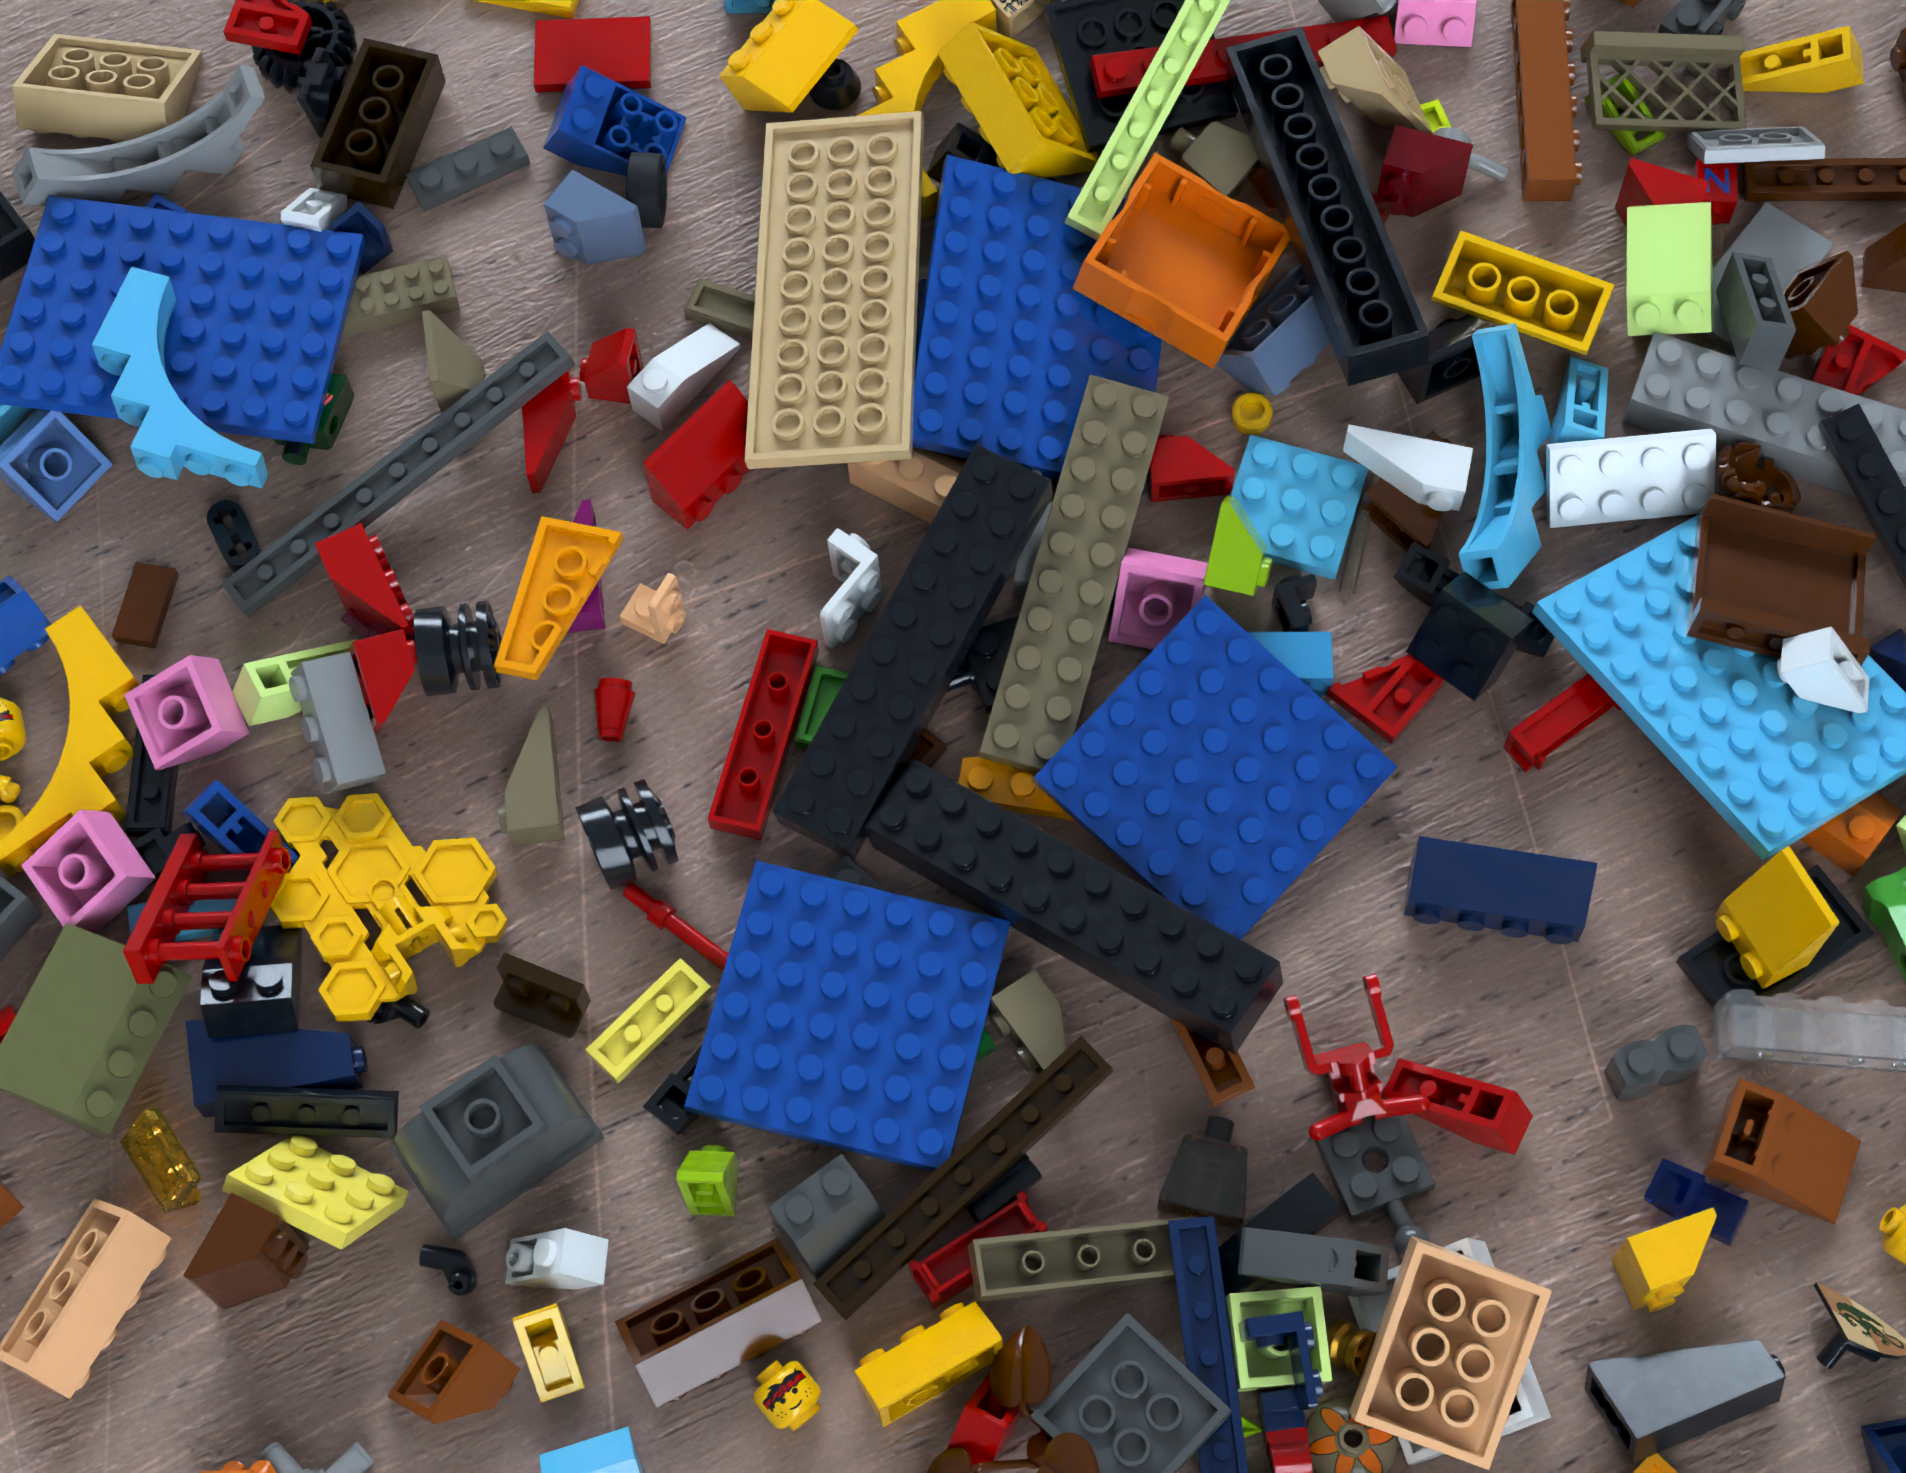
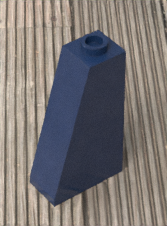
M204 1020L186 1021L194 1106L205 1118L215 1116V1090L217 1085L327 1089L363 1088L361 1073L368 1071L365 1049L363 1046L358 1047L349 1033L299 1029V1031L208 1038Z

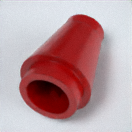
M610 677L601 678L598 680V688L593 690L598 739L607 742L623 741V735L636 693L632 691V682L629 680Z

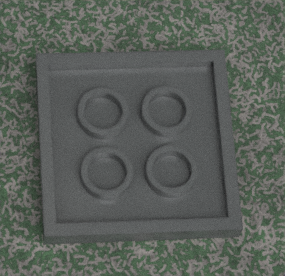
M1126 1313L1030 1416L1052 1439L1057 1435L1067 1432L1075 1433L1085 1438L1093 1449L1100 1473H1177L1231 1415L1232 1410L1129 1313Z

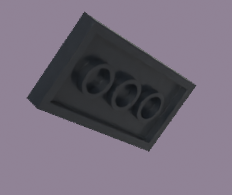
M1818 864L1806 872L1840 923L1808 966L1762 989L1756 979H1751L1745 973L1740 962V953L1732 941L1728 942L1722 937L1719 930L1677 959L1676 963L1731 1032L1869 940L1874 934Z

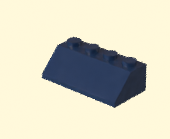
M1419 836L1409 867L1404 915L1412 916L1415 921L1424 924H1437L1440 921L1457 923L1458 927L1469 931L1490 928L1501 930L1502 934L1509 937L1520 938L1530 934L1543 936L1548 942L1555 944H1569L1572 941L1578 942L1586 924L1597 863Z

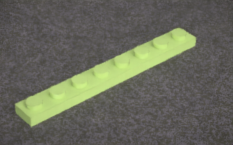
M1185 0L1064 223L1098 240L1115 215L1231 0Z

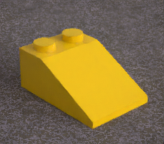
M1790 846L1780 850L1724 899L1715 913L1717 918L1716 925L1720 934L1726 941H1732L1741 955L1740 962L1745 973L1751 979H1756L1762 989L1808 966L1840 923Z

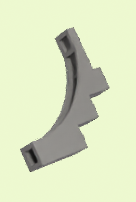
M239 65L224 89L212 100L183 119L150 134L116 144L93 148L43 149L28 147L13 171L22 204L46 206L49 195L116 204L123 197L126 189L169 194L177 181L183 176L185 170L227 175L244 151L243 142L239 135L244 131L245 126L264 100L263 88L259 83L254 67Z

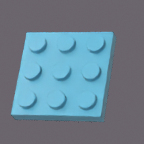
M1250 434L1230 496L1236 497L1267 546L1265 557L1273 559L1272 563L1335 580L1369 469L1361 464Z

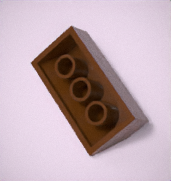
M778 1237L615 1321L633 1363L656 1408L681 1399L690 1390L708 1381H714L723 1377L732 1368L750 1359H756L765 1355L772 1347L790 1338L799 1337L808 1332L814 1325L822 1322L802 1277Z

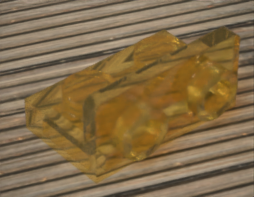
M154 1107L143 1110L120 1141L122 1147L163 1213L196 1205L202 1198L196 1188L202 1177L197 1171L195 1164L187 1155L159 1108Z

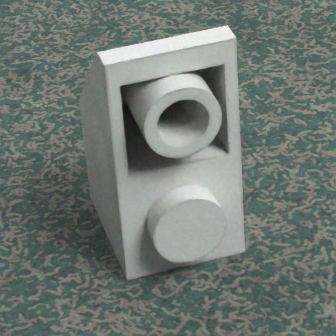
M568 1228L511 1239L510 1248L506 1255L507 1272L505 1284L572 1290L604 1285L609 1240Z

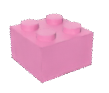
M80 809L21 865L63 928L66 923H69L95 934L103 929L156 879L112 814L102 811Z

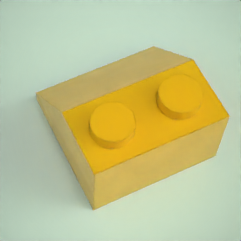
M1713 1207L1636 1234L1625 1240L1611 1260L1633 1310L1648 1306L1650 1312L1661 1310L1676 1302L1674 1297L1685 1292L1683 1287L1695 1273L1717 1217Z

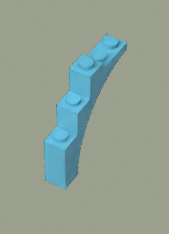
M131 267L92 343V347L100 368L112 375L120 376L111 394L118 417L132 426H140L130 446L138 470L153 478H161L163 476L178 480L183 467H186L198 475L211 474L226 478L237 486L251 485L262 489L268 477L262 453L243 447L206 426L179 399L167 378L164 357L165 337L170 316L177 302L170 277Z
M1516 323L1479 329L1472 334L1484 397L1486 465L1477 518L1465 545L1458 554L1463 572L1465 571L1490 590L1509 587L1542 547L1531 508L1546 491V483L1537 450L1553 432L1543 395H1535Z

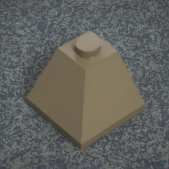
M430 310L422 311L429 378L442 413L491 374H486L482 359Z

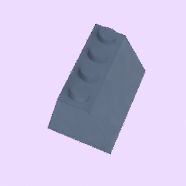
M1300 263L1249 310L1217 362L1219 367L1252 393L1272 396L1282 393L1290 386L1291 380L1302 369L1311 366L1317 360L1318 354L1331 343Z

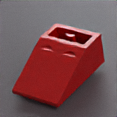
M362 523L314 543L347 614L377 635L403 629L406 640L413 639L415 643L413 613L405 600L376 534L368 537Z

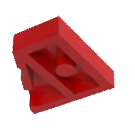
M235 0L223 32L226 40L230 42L301 55L312 26V21L306 11L296 4L289 3L287 0Z
M1849 325L1850 333L1841 343L1834 347L1827 345L1822 348L1810 381L1860 396L1906 360V352Z
M1406 655L1394 660L1387 667H1376L1364 672L1361 678L1343 685L1340 682L1332 685L1328 690L1327 696L1389 743L1393 744L1442 688L1445 680L1411 655Z

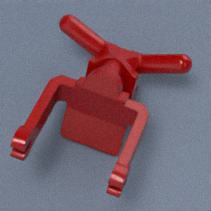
M1376 973L1362 977V981L1381 1044L1377 1050H1372L1366 1042H1361L1314 1055L1297 995L1283 998L1286 1014L1292 1022L1304 1069L1313 1076L1328 1073L1336 1114L1320 1120L1309 1127V1136L1315 1141H1321L1347 1128L1360 1125L1364 1117L1372 1115L1374 1120H1379L1386 1117L1423 1113L1430 1108V1100L1425 1095L1383 1100L1381 1098L1380 1092L1384 1091L1383 1084L1376 1076L1374 1065L1377 1064L1376 1059L1391 1055L1394 1042L1382 1004L1381 987Z

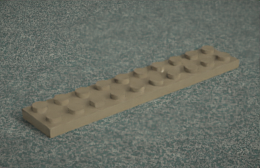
M1089 375L979 751L980 758L1038 773L1074 735L1169 396Z

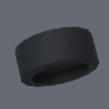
M632 152L629 157L626 200L637 205L642 228H662L664 224L667 201V170L665 157L662 153Z

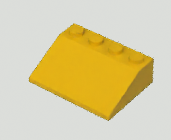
M969 22L937 53L945 65L943 69L945 76L958 87L962 94L961 103L978 121L980 135L987 143L992 145L997 153L996 162L1000 168L1006 169L1011 174L1024 173L1040 178L1090 172L1093 170L1101 155L1098 151L1087 153L1076 114L1036 48Z

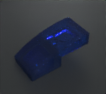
M1664 1158L1644 1195L1645 1201L1676 1220L1713 1207L1717 1217L1709 1237L1731 1246L1749 1208L1748 1200L1708 1184L1704 1175Z

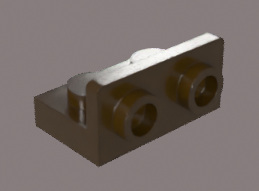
M504 952L497 966L503 983L493 1001L495 1008L564 1037L572 1038L591 1002L584 984Z

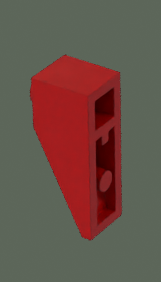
M570 369L522 406L526 476L532 494L541 493L575 421V402L582 401L580 378L572 377Z
M1400 1058L1381 1094L1382 1099L1425 1095L1430 1100V1108L1426 1112L1414 1115L1474 1143L1514 1155L1533 1117L1518 1093L1514 1090Z

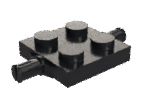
M1019 616L980 629L965 656V669L957 671L947 692L971 684L972 688L980 695L986 714L991 712Z

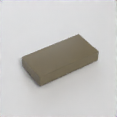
M699 278L684 309L685 317L704 324L711 323L719 329L752 339L755 296Z

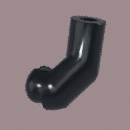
M406 995L395 1002H382L372 1019L365 1021L380 1024L401 1018L419 1029L426 1023L430 1011Z

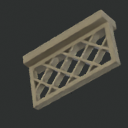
M1593 31L1580 48L1581 63H1587L1592 129L1660 132L1747 129L1740 56L1745 51L1744 36ZM1599 64L1611 65L1622 76L1613 85H1610L1599 74ZM1637 66H1648L1659 78L1649 87L1633 70ZM1675 67H1685L1696 77L1688 88L1670 73ZM1712 68L1729 69L1730 84L1725 89L1708 75ZM1625 78L1642 94L1633 104L1616 90ZM1662 80L1680 95L1671 105L1667 104L1653 91ZM1699 82H1702L1717 96L1708 107L1691 92ZM1607 97H1610L1625 111L1620 118L1603 117L1602 102ZM1647 98L1662 114L1658 119H1647L1636 107ZM1682 99L1700 114L1695 120H1685L1674 110ZM1721 100L1733 111L1734 121H1722L1711 109Z

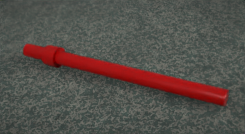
M633 882L626 887L622 896L647 914L646 919L660 930L666 928L724 971L729 953L676 915V908L664 899L656 900Z

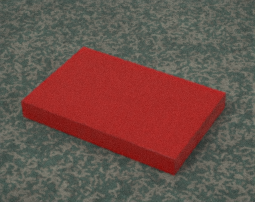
M650 16L536 20L534 55L535 92H564L567 83L581 65L629 89L651 88L652 23Z

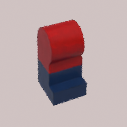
M1296 1389L1260 1393L1257 1404L1266 1456L1269 1458L1271 1473H1313L1304 1411H1299Z

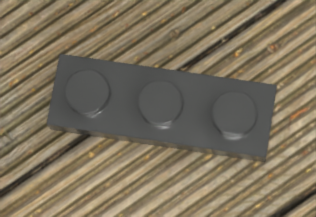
M511 126L405 175L423 211L426 212L529 165L530 161L527 152Z

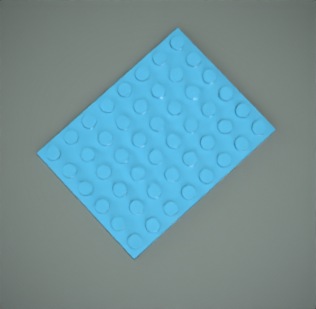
M1698 514L1541 599L1536 603L1532 613L1761 860L1764 861L1906 774V693L1868 655L1861 666L1869 676L1867 712L1855 713L1800 699L1790 685L1781 680L1777 669L1778 658L1686 636L1697 520L1700 516Z

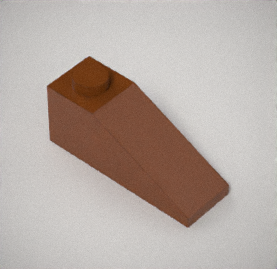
M1168 1017L1214 1107L1255 1088L1238 1051L1236 1054H1233Z

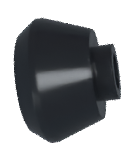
M836 58L810 90L809 94L811 99L822 108L830 110L843 109L853 104L859 97L861 81L858 74L847 62Z

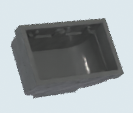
M529 1044L510 1052L501 1059L494 1055L419 1106L422 1112L399 1130L393 1138L394 1145L391 1149L451 1238L455 1241L604 1137L541 1045L538 1047L536 1044Z

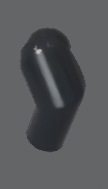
M430 1244L423 1245L419 1258L420 1266L443 1270L449 1283V1291L457 1296H463L474 1290L477 1283V1273L464 1251Z

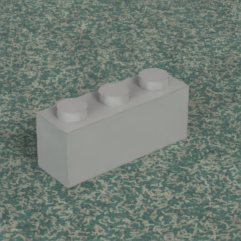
M346 652L301 662L291 672L292 677L289 679V688L292 698L295 702H299L303 713L301 729L305 740L308 743L311 742L316 757L313 760V770L317 781L323 783L326 794L376 782L386 774L351 653Z

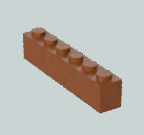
M1511 0L1522 200L1570 201L1574 186L1580 185L1582 180L1581 161H1575V152H1578L1580 132L1579 128H1573L1572 119H1575L1577 114V96L1570 95V86H1573L1575 79L1574 62H1568V53H1571L1573 34L1572 29H1566L1565 21H1568L1570 16V0Z

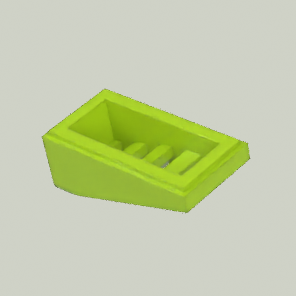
M1618 74L1607 80V82L1613 85L1622 75ZM1626 78L1616 88L1631 104L1640 97L1635 87ZM1588 93V95L1584 99L1590 107V98ZM1607 97L1602 102L1603 117L1620 118L1621 116L1617 111L1620 107L1615 102L1612 103L1609 99L1610 97ZM1644 101L1636 107L1647 119H1655ZM1609 130L1631 156L1642 152L1666 137L1660 131H1646L1648 135L1636 141L1633 135L1639 131Z

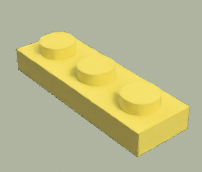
M680 958L585 1049L587 1055L619 1084L713 992L711 986Z

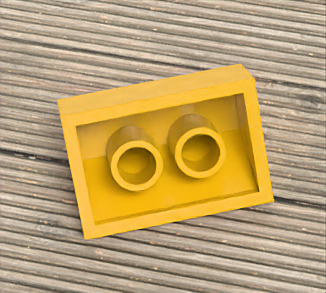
M776 0L772 6V11L763 22L757 24L750 32L751 37L742 48L729 57L728 65L720 73L719 77L744 110L793 113L859 29L854 23L819 0Z
M975 1301L966 1307L963 1302L949 1307L939 1315L941 1321L927 1329L923 1325L917 1326L899 1338L901 1344L887 1352L883 1348L877 1349L859 1361L861 1367L854 1370L856 1380L883 1428L991 1366L995 1355L1003 1348V1341L999 1332Z

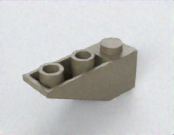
M1035 969L991 997V1012L993 1014L989 1016V1019L1002 1038L1009 1035L1018 1047L1014 1051L1015 1055L1028 1073L1034 1070L1039 1075L1066 1050L1060 1003Z

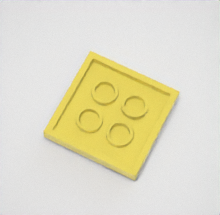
M291 1135L227 1174L222 1191L228 1194L232 1192L280 1216L284 1222L341 1250L402 1208L408 1194V1190L395 1185V1182L390 1177L383 1174H373L357 1166L353 1159L344 1155H334L318 1147L317 1143L311 1138Z

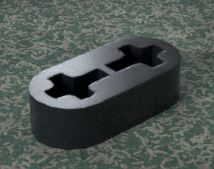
M223 500L212 505L207 514V523L228 567L233 572H237L259 555L262 549L243 509L238 503L231 500ZM227 515H230L235 530L229 533L222 520ZM242 542L248 555L243 560L240 559L235 545Z

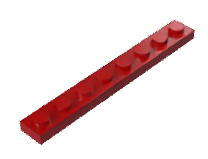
M1388 15L1302 27L1318 67L1324 66L1318 51L1358 26L1393 58L1397 52V47ZM1296 28L1210 39L1184 86L1227 81L1226 47ZM1160 46L1092 55L1089 64L1097 97L1105 98L1134 94Z

